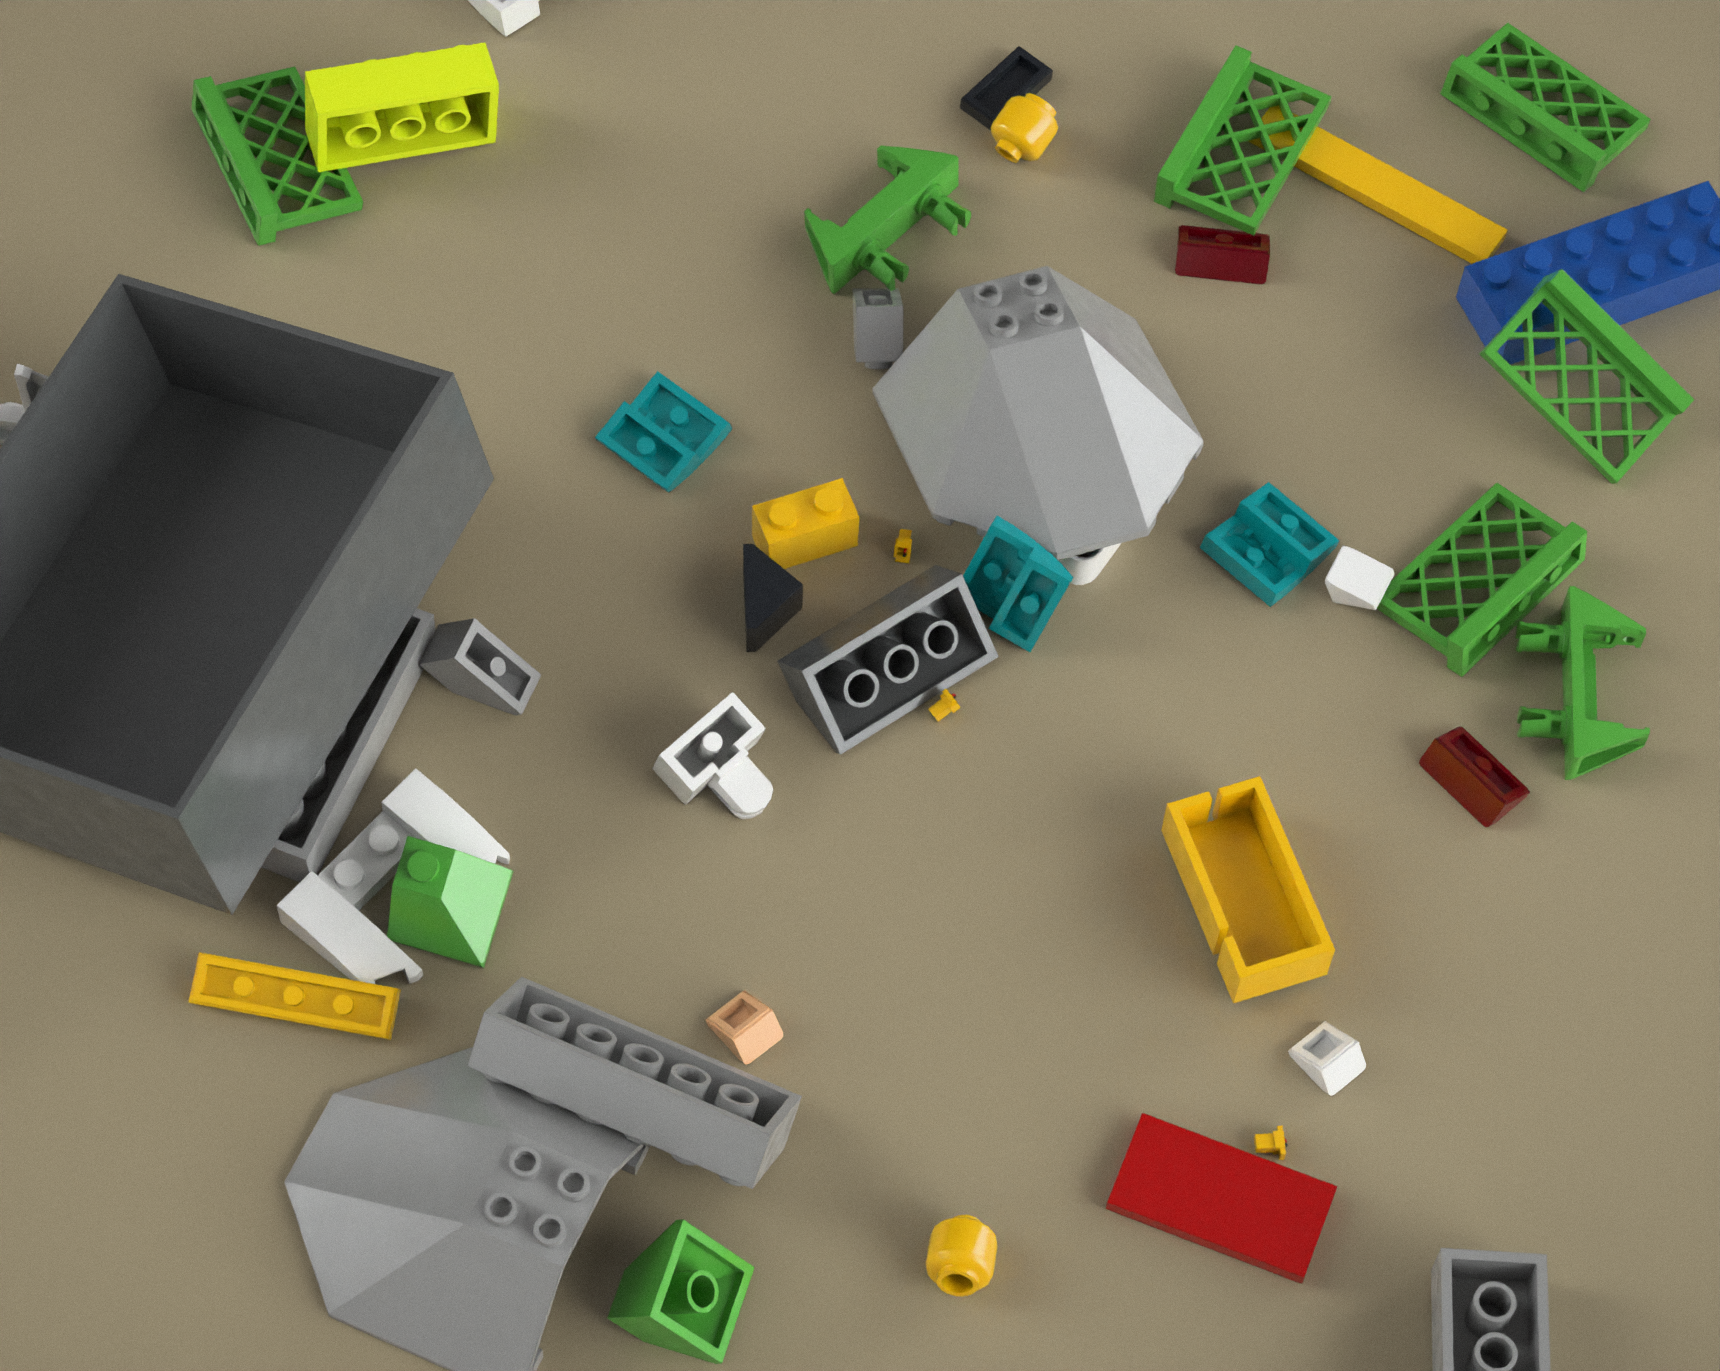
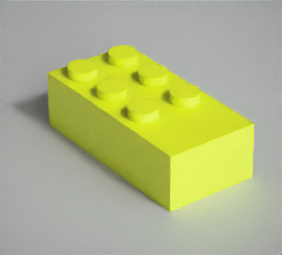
M486 43L458 45L453 48L429 52H414L404 56L379 60L370 59L360 63L305 71V131L317 171L324 172L496 143L499 83Z

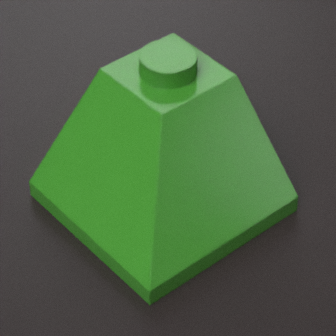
M407 836L392 884L387 937L399 944L484 968L514 871L456 849Z
M684 1219L676 1220L624 1270L607 1319L643 1342L714 1364H722L755 1267Z

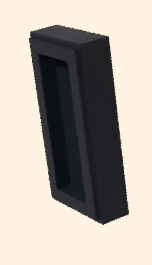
M1018 46L961 98L960 109L991 131L993 121L1011 97H1025L1027 93L1036 95L1052 80L1053 70Z

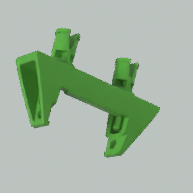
M881 145L877 148V165L879 168L883 167L891 173L895 179L853 214L844 226L840 227L828 219L825 221L821 220L809 208L804 211L806 232L829 289L833 294L838 292L862 270H867L872 276L885 284L889 290H895V278L904 282L909 273V266L900 262L885 250L922 217L929 215L954 236L958 235V224L964 228L967 227L971 219V211L947 197L959 186V158L956 155Z
M1569 586L1561 607L1560 625L1518 621L1515 638L1519 639L1516 652L1557 653L1559 658L1562 659L1563 710L1520 706L1517 723L1521 725L1517 736L1519 738L1560 739L1561 744H1564L1565 780H1571L1643 748L1650 734V728L1647 727L1644 729L1625 728L1623 723L1597 720L1596 655L1593 654V649L1613 648L1616 645H1632L1635 648H1640L1646 635V628L1575 586Z

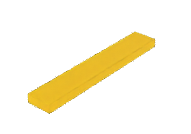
M1279 105L1270 107L1261 118L1264 125L1285 120ZM1318 126L1294 166L1471 264L1493 257L1507 235L1508 230ZM1290 130L1268 135L1275 150L1293 146L1295 143ZM1260 138L1249 140L1250 143L1265 150Z

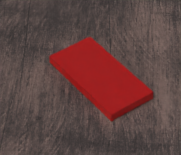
M1142 1113L1108 1198L1106 1209L1302 1284L1338 1186Z

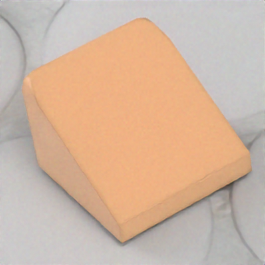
M745 990L705 1020L707 1025L731 1052L746 1065L758 1058L783 1037L782 1029L773 1010Z

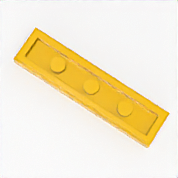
M199 952L188 1003L391 1040L401 990L388 986Z

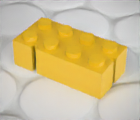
M1261 776L1218 788L1212 813L1214 820L1209 822L1207 821L1213 800L1209 791L1167 803L1161 831L1212 954L1219 953L1217 966L1232 1002L1237 1003L1327 975L1335 948Z

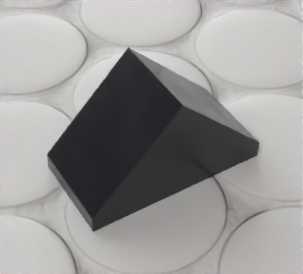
M743 544L746 652H756L802 609L803 584L754 544Z

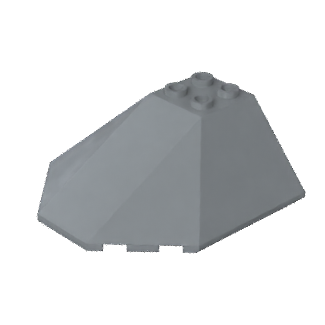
M1048 266L957 289L873 387V395L933 519L949 526L954 521L976 527L977 535L984 537L998 515L1034 539L1057 560L1148 536L1156 524L1158 512L1164 503L1168 504L1184 479L1185 469L1192 459L1196 460L1204 442L1137 320Z
M473 1047L334 1093L285 1180V1186L329 1317L449 1371H536L544 1357L543 1350L538 1348L564 1267L608 1181L620 1169L636 1175L651 1145L636 1144L628 1140L624 1133L603 1124L587 1123L580 1119L575 1112L557 1104L541 1103L533 1099L529 1092L510 1084H499L488 1080L482 1072L468 1067Z

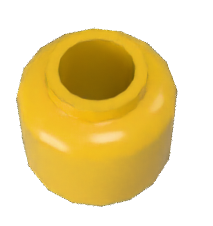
M1027 93L1025 97H1011L991 126V134L997 142L995 146L996 151L1013 163H1017L1019 159L1025 161L1038 160L1057 133L1058 124L1054 118L1056 115L1055 109L1035 94Z
M958 1215L941 1221L935 1225L930 1235L926 1257L927 1275L943 1292L953 1296H968L989 1284L994 1274L998 1247L996 1235L989 1226L970 1215Z

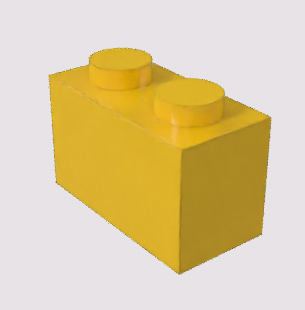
M843 478L752 506V537L756 546L784 569L858 546L859 515Z

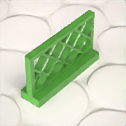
M1506 23L1468 57L1461 54L1451 63L1440 93L1582 192H1585L1594 184L1598 173L1648 128L1651 121L1649 117L1509 23ZM1507 41L1519 49L1522 55L1502 54L1501 45ZM1480 66L1495 67L1497 76H1493ZM1506 67L1525 68L1528 78L1508 77ZM1536 69H1548L1556 74L1558 79L1538 78ZM1516 90L1531 91L1533 101H1530ZM1541 91L1561 92L1563 102H1546L1543 100ZM1572 93H1584L1593 99L1594 104L1574 103ZM1552 115H1567L1569 125H1565ZM1578 116L1597 117L1599 127L1580 126ZM1608 117L1621 118L1631 126L1629 128L1610 127ZM1588 139L1603 140L1605 150H1602Z
M1235 45L1157 176L1154 202L1170 209L1174 201L1254 236L1327 111L1332 96L1250 62L1252 52ZM1253 80L1270 86L1274 95L1253 100L1248 87ZM1302 100L1316 107L1310 114L1293 117L1288 103ZM1279 105L1285 120L1264 125L1258 110ZM1249 113L1255 127L1233 132L1229 119ZM1290 130L1295 142L1294 145L1275 150L1268 135ZM1260 138L1265 153L1244 157L1239 143ZM1230 145L1236 160L1214 165L1209 154L1210 151ZM1271 163L1276 175L1274 179L1255 183L1249 168ZM1241 171L1246 186L1225 191L1219 176ZM1210 178L1216 193L1200 196L1189 191L1188 188L1192 182ZM1251 196L1256 206L1252 217H1248L1233 210L1230 201Z
M295 66L215 85L211 76L193 81L192 112L258 246L275 242L277 231L362 210L363 200L347 168L333 170L334 174L331 173L332 170L318 172L315 166L302 161L307 150L311 151L307 135L285 128L291 116L305 121V85ZM286 84L290 85L294 93L290 102L268 94L271 88ZM241 96L252 100L253 103L248 111L245 112L229 106L226 99ZM261 104L283 113L277 124L255 116ZM248 126L270 135L264 146L245 139L244 133ZM278 138L300 146L294 158L272 150ZM265 160L287 168L281 180L262 173L260 168ZM295 172L317 180L311 192L289 184ZM327 184L343 190L346 198L332 201L319 196V193L323 186ZM283 194L303 202L304 205L300 210L282 214L277 203Z
M1560 269L1545 276L1533 289L1534 293L1479 354L1611 484H1614L1624 476L1673 418L1683 413L1695 399L1563 269ZM1540 303L1544 304L1553 313L1554 332H1533L1532 311ZM1522 324L1523 332H1515L1516 329ZM1564 325H1565L1571 332H1564ZM1523 339L1525 365L1511 366L1497 351L1507 340ZM1533 339H1555L1556 365H1535ZM1565 339H1579L1587 347V365H1566ZM1597 358L1604 364H1598ZM1598 371H1612L1620 379V397H1599ZM1518 372H1525V379ZM1535 372H1557L1558 398H1543L1536 391ZM1567 372H1588L1589 398H1568ZM1631 391H1632L1637 397H1631ZM1590 404L1591 431H1577L1569 423L1568 405ZM1600 404H1621L1622 430L1601 431ZM1631 404H1645L1658 417L1648 430H1633ZM1552 405H1558L1559 412ZM1602 437H1623L1624 457L1615 467L1603 456ZM1633 437H1641L1633 446ZM1585 438H1591L1592 445Z
M1496 483L1391 580L1377 609L1447 657V668L1463 677L1517 625L1518 621L1526 617L1585 560L1587 530L1573 521L1567 527H1564L1499 483ZM1499 502L1513 511L1514 519L1487 521L1486 512L1495 503ZM1542 530L1552 537L1546 544L1524 546L1523 531ZM1516 532L1517 546L1490 548L1489 533ZM1482 534L1484 548L1456 550L1455 541L1461 535ZM1519 559L1520 568L1515 573L1493 574L1492 560ZM1485 561L1487 575L1459 577L1458 562ZM1451 563L1453 577L1425 579L1424 570L1430 564ZM1461 589H1489V598L1483 603L1462 604ZM1454 590L1455 605L1428 606L1427 591ZM1420 592L1422 606L1402 608L1392 600L1399 593ZM1458 618V627L1447 638L1430 627V619Z

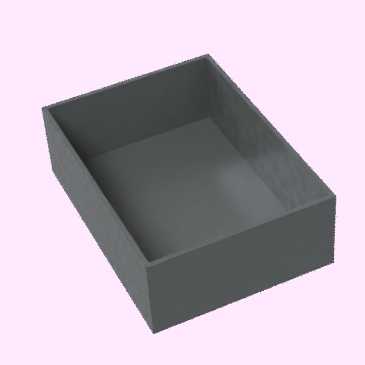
M122 274L116 276L0 448L1 833L233 915L494 480L453 372Z

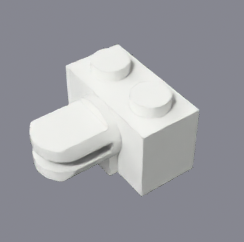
M733 692L658 756L652 768L685 805L708 786L726 807L740 819H750L761 814L771 800L773 793L771 782L747 757L749 754L747 751L758 743L766 728Z

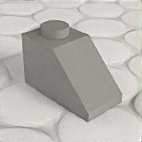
M853 288L854 353L856 362H865L866 368L888 369L903 353V303L899 288H895L893 291L888 288Z
M475 618L439 624L419 662L422 668L451 692L515 716L522 715L541 677L538 671Z

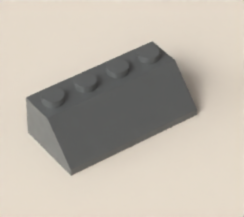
M934 565L779 659L777 662L797 704L835 752L841 755L999 656L962 573Z

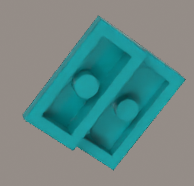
M657 371L630 405L625 401L621 404L595 438L669 493L689 477L712 454L733 428L728 421Z
M1268 482L1242 500L1232 517L1206 534L1200 549L1271 607L1315 570L1337 547L1340 540Z
M998 515L990 525L963 574L977 609L993 618L988 629L1028 652H1031L1073 579V576L1044 547Z

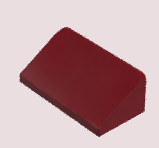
M1187 225L1179 226L1175 273L1177 275L1265 284L1270 259V236L1268 234L1255 233L1253 236L1243 231Z
M1461 726L1435 738L1419 761L1420 766L1486 828L1499 821L1530 793L1522 782Z

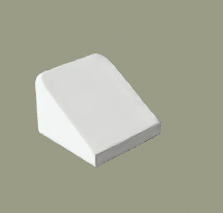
M1342 546L1326 576L1325 584L1334 603L1376 610L1395 573L1389 566L1353 548Z
M1326 1021L1288 1050L1290 1057L1330 1096L1335 1095L1366 1068L1359 1042Z

